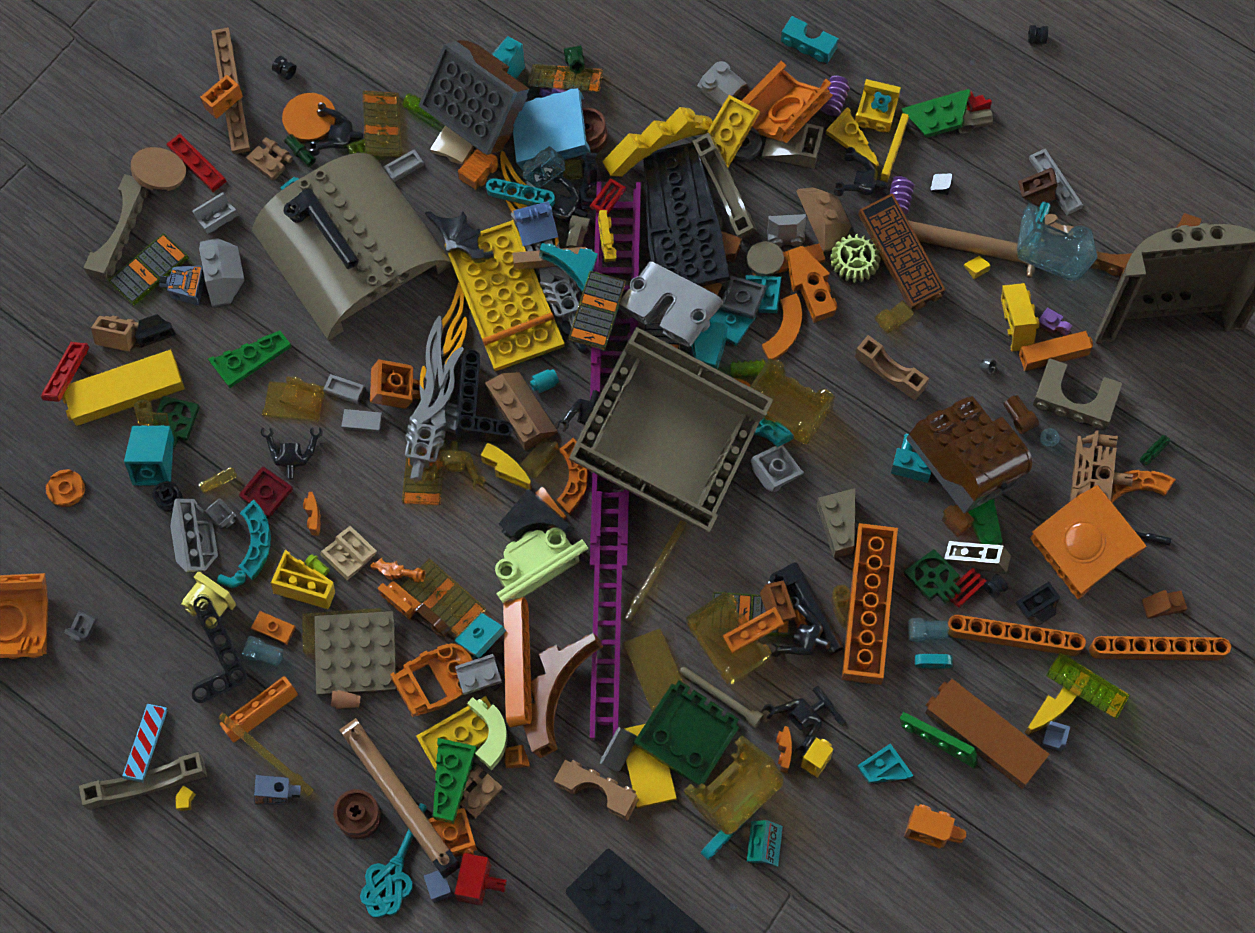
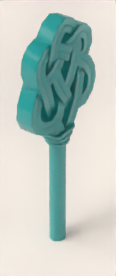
M420 803L419 808L425 813L427 806ZM409 829L397 855L386 866L377 863L371 865L366 871V885L361 890L360 899L366 905L368 913L373 918L397 914L401 908L402 900L407 898L413 890L412 880L407 874L403 873L404 857L414 837ZM403 881L406 883V887H405L404 890H403ZM395 883V894L393 895V884ZM386 890L385 897L381 898L380 895Z

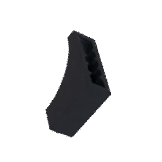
M530 489L523 494L498 524L503 528L501 532L509 539L513 537L517 540L529 530L541 526L557 527L568 534H571L575 529Z

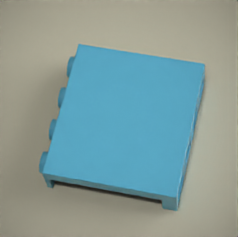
M578 88L569 89L562 93H553L550 96L535 98L525 102L522 111L519 112L513 125L516 163L522 171L591 153L590 146L586 142L581 102L584 97Z

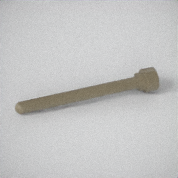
M682 667L680 669L682 675L745 716L746 720L749 721V725L756 728L764 717L762 713L754 710L750 711L688 668Z

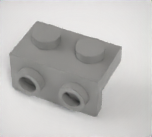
M224 193L217 195L192 211L199 225L207 234L217 230L218 227L238 216L236 209L230 204Z

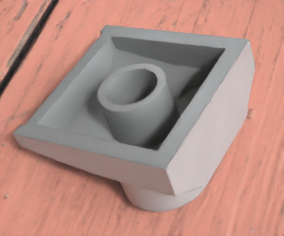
M719 61L702 76L697 85V90L722 107L728 95L735 97L747 86V83L731 71L730 66L726 62Z
M806 214L769 216L767 227L768 242H772L779 247L783 245L800 246L805 241Z
M784 444L779 447L774 446L751 459L753 472L763 486L771 492L778 491L781 486L804 474L803 470L800 469L786 450Z

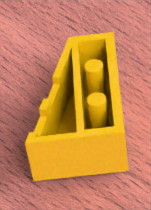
M1025 283L1002 286L1001 302L1005 320H1008L1010 326L1007 332L1008 336L1012 335L1011 352L1020 351L1021 347L1034 344L1036 329L1039 328V319L1035 317V306L1030 302L1031 294L1026 289Z
M287 550L284 551L271 581L273 594L329 609L335 595L333 581L315 569L309 568L303 561L290 555V552Z

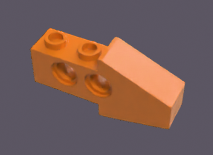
M803 246L788 250L787 262L793 292L801 291L813 323L834 316L838 306L835 298H832L829 293L831 289L827 280L830 273ZM809 280H815L818 284L811 285ZM821 296L823 297L824 301L819 302L816 300L815 297Z

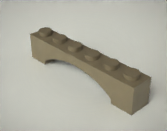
M707 133L693 141L694 146L717 188L736 235L742 238L743 241L758 233L714 138Z
M124 174L118 188L123 199L122 213L118 225L111 237L100 249L94 253L90 252L84 265V270L89 277L108 282L115 273L117 261L122 257V249L128 243L129 233L135 227L136 217L142 210L144 198H147L149 194V189L140 185L133 176Z
M199 752L178 757L179 759L169 764L147 771L143 783L123 779L122 777L105 781L98 780L80 785L79 791L82 805L87 810H92L207 777L204 759Z

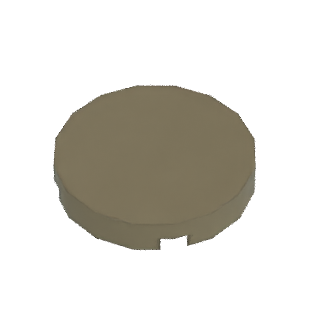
M758 242L748 251L747 264L750 270L758 276L776 274L783 266V252L779 246L772 242Z

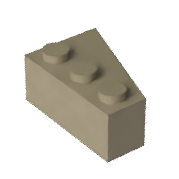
M855 488L819 497L817 501V509L833 558L853 553Z

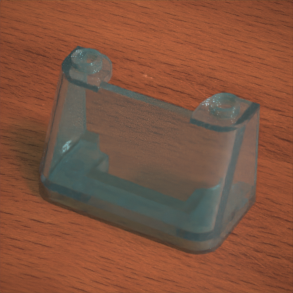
M1029 203L1024 209L1016 249L1018 259L1070 281L1079 280L1098 258L1092 229L1080 225L1073 227L1068 233L1040 222L1039 220L1042 216L1040 208Z

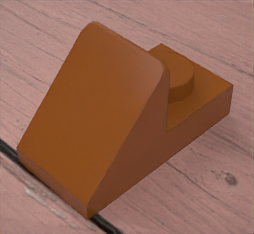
M1163 590L1142 599L1147 619L1187 610L1182 590L1171 593Z

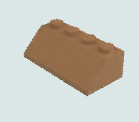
M519 372L503 373L485 383L487 393L505 421L511 423L513 427L512 432L525 451L558 433Z

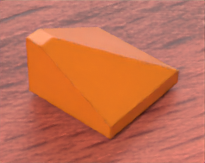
M523 745L506 748V768L530 767Z

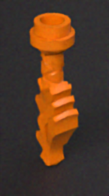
M383 558L371 564V569L378 570L387 579L394 580V578L402 579L403 576L413 578L414 582L419 583L424 581L426 575L425 571L421 568H416L415 570L405 569L404 565H398L397 561L386 563L383 561Z

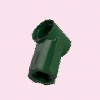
M582 46L564 48L565 61L569 65L570 71H573L575 74L581 73L585 69Z

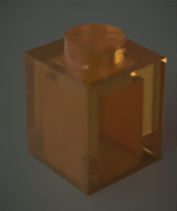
M957 504L955 506L950 505L943 511L942 522L956 537H959L973 524L974 518L968 512L963 513Z

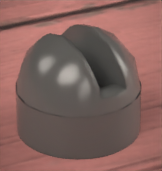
M991 358L982 360L983 363L980 364L981 370L992 374L996 369V360Z

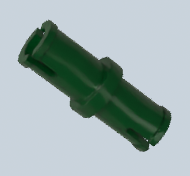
M293 134L285 138L284 143L294 151V155L299 157L307 167L316 162V158L311 156L307 147L301 144Z

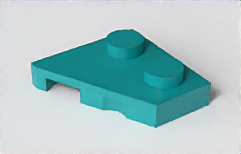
M891 743L857 765L858 770L868 784L905 780L913 777L912 772Z

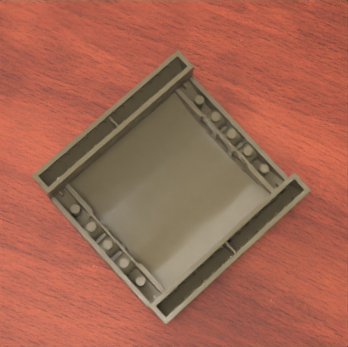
M367 153L349 154L334 159L290 184L264 206L252 227L253 234L328 341L344 332L341 321L431 267L439 274L452 266L450 258L377 158ZM312 189L359 259L358 264L351 269H347L312 218L308 216L300 223L293 222L284 214L285 204L298 196L303 190Z
M1204 223L1198 226L1189 227L1188 225H1183L1178 228L1167 229L1145 239L1134 250L1097 330L1095 343L1115 341L1124 320L1221 311L1225 331L1244 330L1255 312V232L1237 225H1209ZM1143 300L1149 301L1150 304L1145 303Z
M636 327L582 429L569 460L709 533L718 516L716 512L759 422L766 416L773 399Z

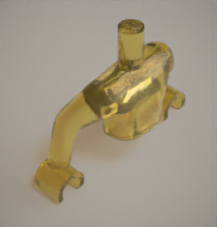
M451 441L450 450H440L437 460L433 462L430 471L424 473L423 484L429 480L434 485L435 475L442 461L444 462V468L452 472L463 471L466 463L468 472L473 480V488H475L476 484H480L484 488L485 478L476 472L471 454L467 451L458 450V443L456 441Z

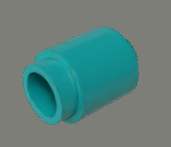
M547 369L533 375L530 381L533 391L538 393L551 389L559 383L554 369Z

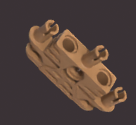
M1098 430L1095 431V434L1086 436V438L1081 439V436H1078L1070 501L1096 485L1100 487L1111 501L1113 484L1132 486L1133 474L1114 472L1118 436L1098 434ZM1092 443L1091 448L1083 447L1082 444ZM1094 454H1097L1096 462H1093ZM1092 471L1096 472L1094 479H1091ZM1105 474L1108 476V479H1102L1099 475Z

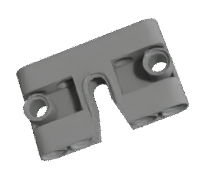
M649 262L642 273L631 280L630 289L618 304H620L619 309L623 313L648 326L662 313L669 303H672L660 324V327L664 329L663 334L684 346L691 347L700 335V332H704L709 328L710 318L714 316L723 304V301L719 296L654 262Z

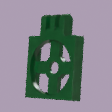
M162 396L152 426H160V420L168 421L174 437L173 449H175L178 439L188 441L200 406L196 403ZM167 405H176L174 412H163ZM184 407L189 408L191 418L182 416ZM175 415L179 416V420L176 422L172 421V417ZM179 424L187 425L184 429L175 432Z
M935 549L904 571V575L929 601L938 596L946 604L949 602L947 596L950 599L955 597L951 590L957 595L961 593L960 588L955 584L960 579V575ZM929 560H937L940 565L936 568H930L926 563ZM920 569L924 573V577L917 581L915 571ZM947 570L949 577L946 583H944L940 578V574ZM933 572L936 576L935 578H929L928 574ZM930 583L935 584L938 588H926L924 586Z

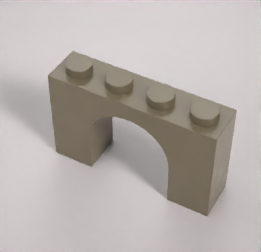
M1049 358L1033 405L1041 410L1055 412L1059 416L1073 418L1076 422H1085L1094 428L1106 430L1122 383L1104 377L1097 396L1092 402L1087 404L1073 403L1064 396L1061 390V382L1067 364Z

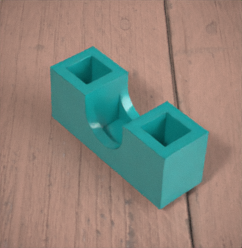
M791 16L782 30L781 42L786 46L799 50L803 54L814 57L819 62L828 64L838 47L839 38L824 31L817 38H808L805 35L807 23Z

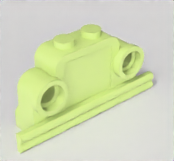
M557 527L549 529L546 534L541 530L525 533L522 539L517 542L513 541L506 546L504 559L498 561L495 566L496 575L504 589L496 593L502 603L509 599L525 597L579 562V555L588 550L587 545L582 539L571 545L566 538L565 532Z

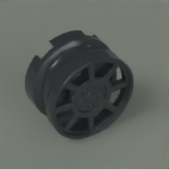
M170 481L159 483L153 490L155 503L161 510L166 512L173 511L175 499H183L178 486Z

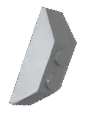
M219 238L200 242L199 251L212 307L231 304L244 282L238 246Z
M175 499L170 527L176 562L186 572H205L218 556L212 519L197 505L198 503L195 499Z

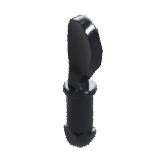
M563 321L560 324V329L564 335L570 336L572 327L568 321ZM570 338L579 352H586L587 347L580 339Z

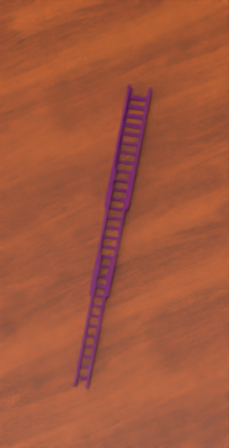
M597 182L596 197L603 189L601 182ZM636 182V189L633 190V202L617 201L611 209L633 210V218H611V226L633 227L632 234H613L614 243H632V251H616V259L632 260V267H602L604 254L602 252L598 225L599 213L596 212L595 253H598L594 273L602 275H631V280L639 276L641 182ZM604 197L598 203V206L604 201ZM623 285L622 291L627 292L630 289V285ZM632 317L630 319H616L614 325H630V333H628V336H610L608 342H628L636 327H638V320ZM592 347L590 399L593 390L601 393L604 386H600L601 376H610L614 369L601 368V359H619L623 351H602ZM595 473L592 474L590 569H595L593 633L598 637V627H616L615 640H601L603 646H615V659H597V651L592 654L590 740H595V723H599V726H609V723H613V736L618 728L622 570H627L629 491L624 489V492L619 493L597 491L598 480L607 479ZM602 498L619 499V509H602ZM601 517H618V527H601ZM601 535H618V546H600ZM600 553H603V556H615V553H617V564H600ZM600 570H616L617 583H599ZM599 589H617L616 602H599ZM599 608H616V621L598 620ZM597 665H615L614 678H597ZM596 684H614V698L596 697ZM596 703L614 704L613 717H596Z

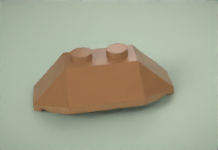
M813 187L797 189L796 192L822 251H832V248L836 247V242H841L842 237L846 238L851 229V224L838 196Z

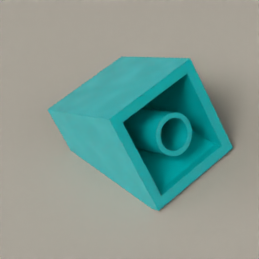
M507 36L492 55L509 66L507 73L517 79L525 68L523 44Z
M709 320V328L704 332H700V335L692 344V352L694 358L718 370L727 342L728 325Z
M132 426L124 459L132 485H158L164 481L171 482L174 437L170 426Z

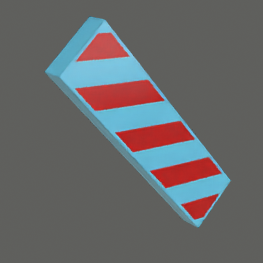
M147 704L122 775L123 779L143 783L168 711L166 707Z

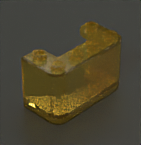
M770 358L750 387L773 399L765 419L774 423H780L793 434L794 439L803 444H808L832 410L835 396L827 389H820L815 393L813 389L805 388L796 379L785 376L786 371L780 361H774Z
M725 591L687 616L686 624L725 683L731 688L770 662V654L772 652L766 644L762 645L756 640L732 654L723 635L748 621L742 613L738 614L736 608L738 602L732 594L728 595Z
M743 736L735 742L738 746V751L736 754L733 753L731 755L734 762L708 787L703 783L699 785V788H695L690 784L683 790L693 807L728 835L734 833L782 787L784 780L773 759Z

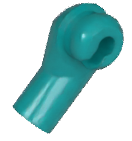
M239 570L231 578L220 574L217 578V583L233 589L245 583L246 573Z

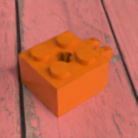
M378 359L371 368L370 403L406 409L411 404L412 398L421 399L420 391L413 390V388H420V380L413 379V367L411 365Z
M922 804L919 806L915 805L904 835L906 838L938 849L944 847L947 841L960 844L967 836L965 829L954 826L955 818H952L951 814L944 811H939V813L931 811L929 806Z

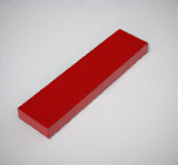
M178 134L166 144L212 192L227 182L226 178L181 134Z
M70 342L41 394L43 401L60 402L89 350L88 343Z

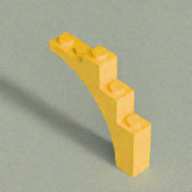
M679 107L666 122L654 120L641 135L629 133L602 162L610 176L622 177L638 162L660 148L684 138L705 135L713 121L708 116L696 115L690 108Z

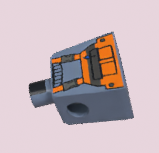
M173 267L170 277H160L159 286L167 288L172 299L199 306L205 281L203 267Z
M256 775L254 803L287 804L288 797L300 798L301 786L289 785V778ZM277 789L283 790L282 792H276Z

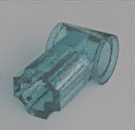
M924 618L909 619V641L921 642L927 639H947V620L926 621Z
M248 636L241 656L251 661L259 660L278 667L283 659L284 650L265 644L264 641L256 637Z

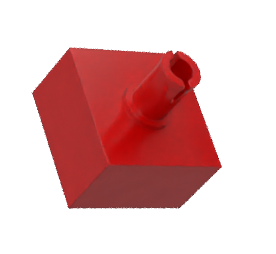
M463 853L454 893L459 902L482 906L486 889L505 892L507 879L489 876L491 864L488 857Z

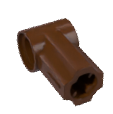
M1014 395L1004 402L1003 405L1013 418L1014 426L1020 434H1024L1039 425L1037 416L1034 412L1027 409L1018 395Z

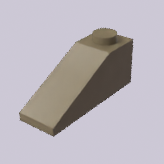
M949 541L944 559L988 572L1007 573L1011 555L1003 545Z

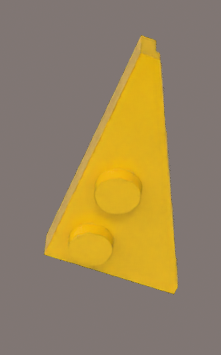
M847 107L828 127L826 135L845 148L853 147L856 153L869 159L873 166L877 168L879 166L877 157L869 148L866 137L859 129L857 121H854L851 110Z

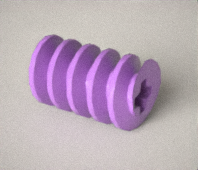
M832 76L829 79L831 85L828 90H830L833 96L820 109L823 113L837 117L841 114L840 110L843 109V104L850 88L846 78Z
M895 176L893 177L889 194L893 193L904 215H907L909 213L910 201L912 200L911 195H913L912 189H914L915 184L905 177Z

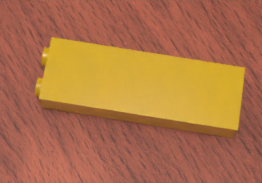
M168 350L70 383L62 400L68 406L66 414L69 421L73 420L75 425L78 426L184 390L185 387L172 351Z

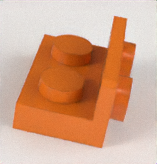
M394 581L388 586L382 583L377 588L380 596L408 619L416 613L415 609L421 604Z

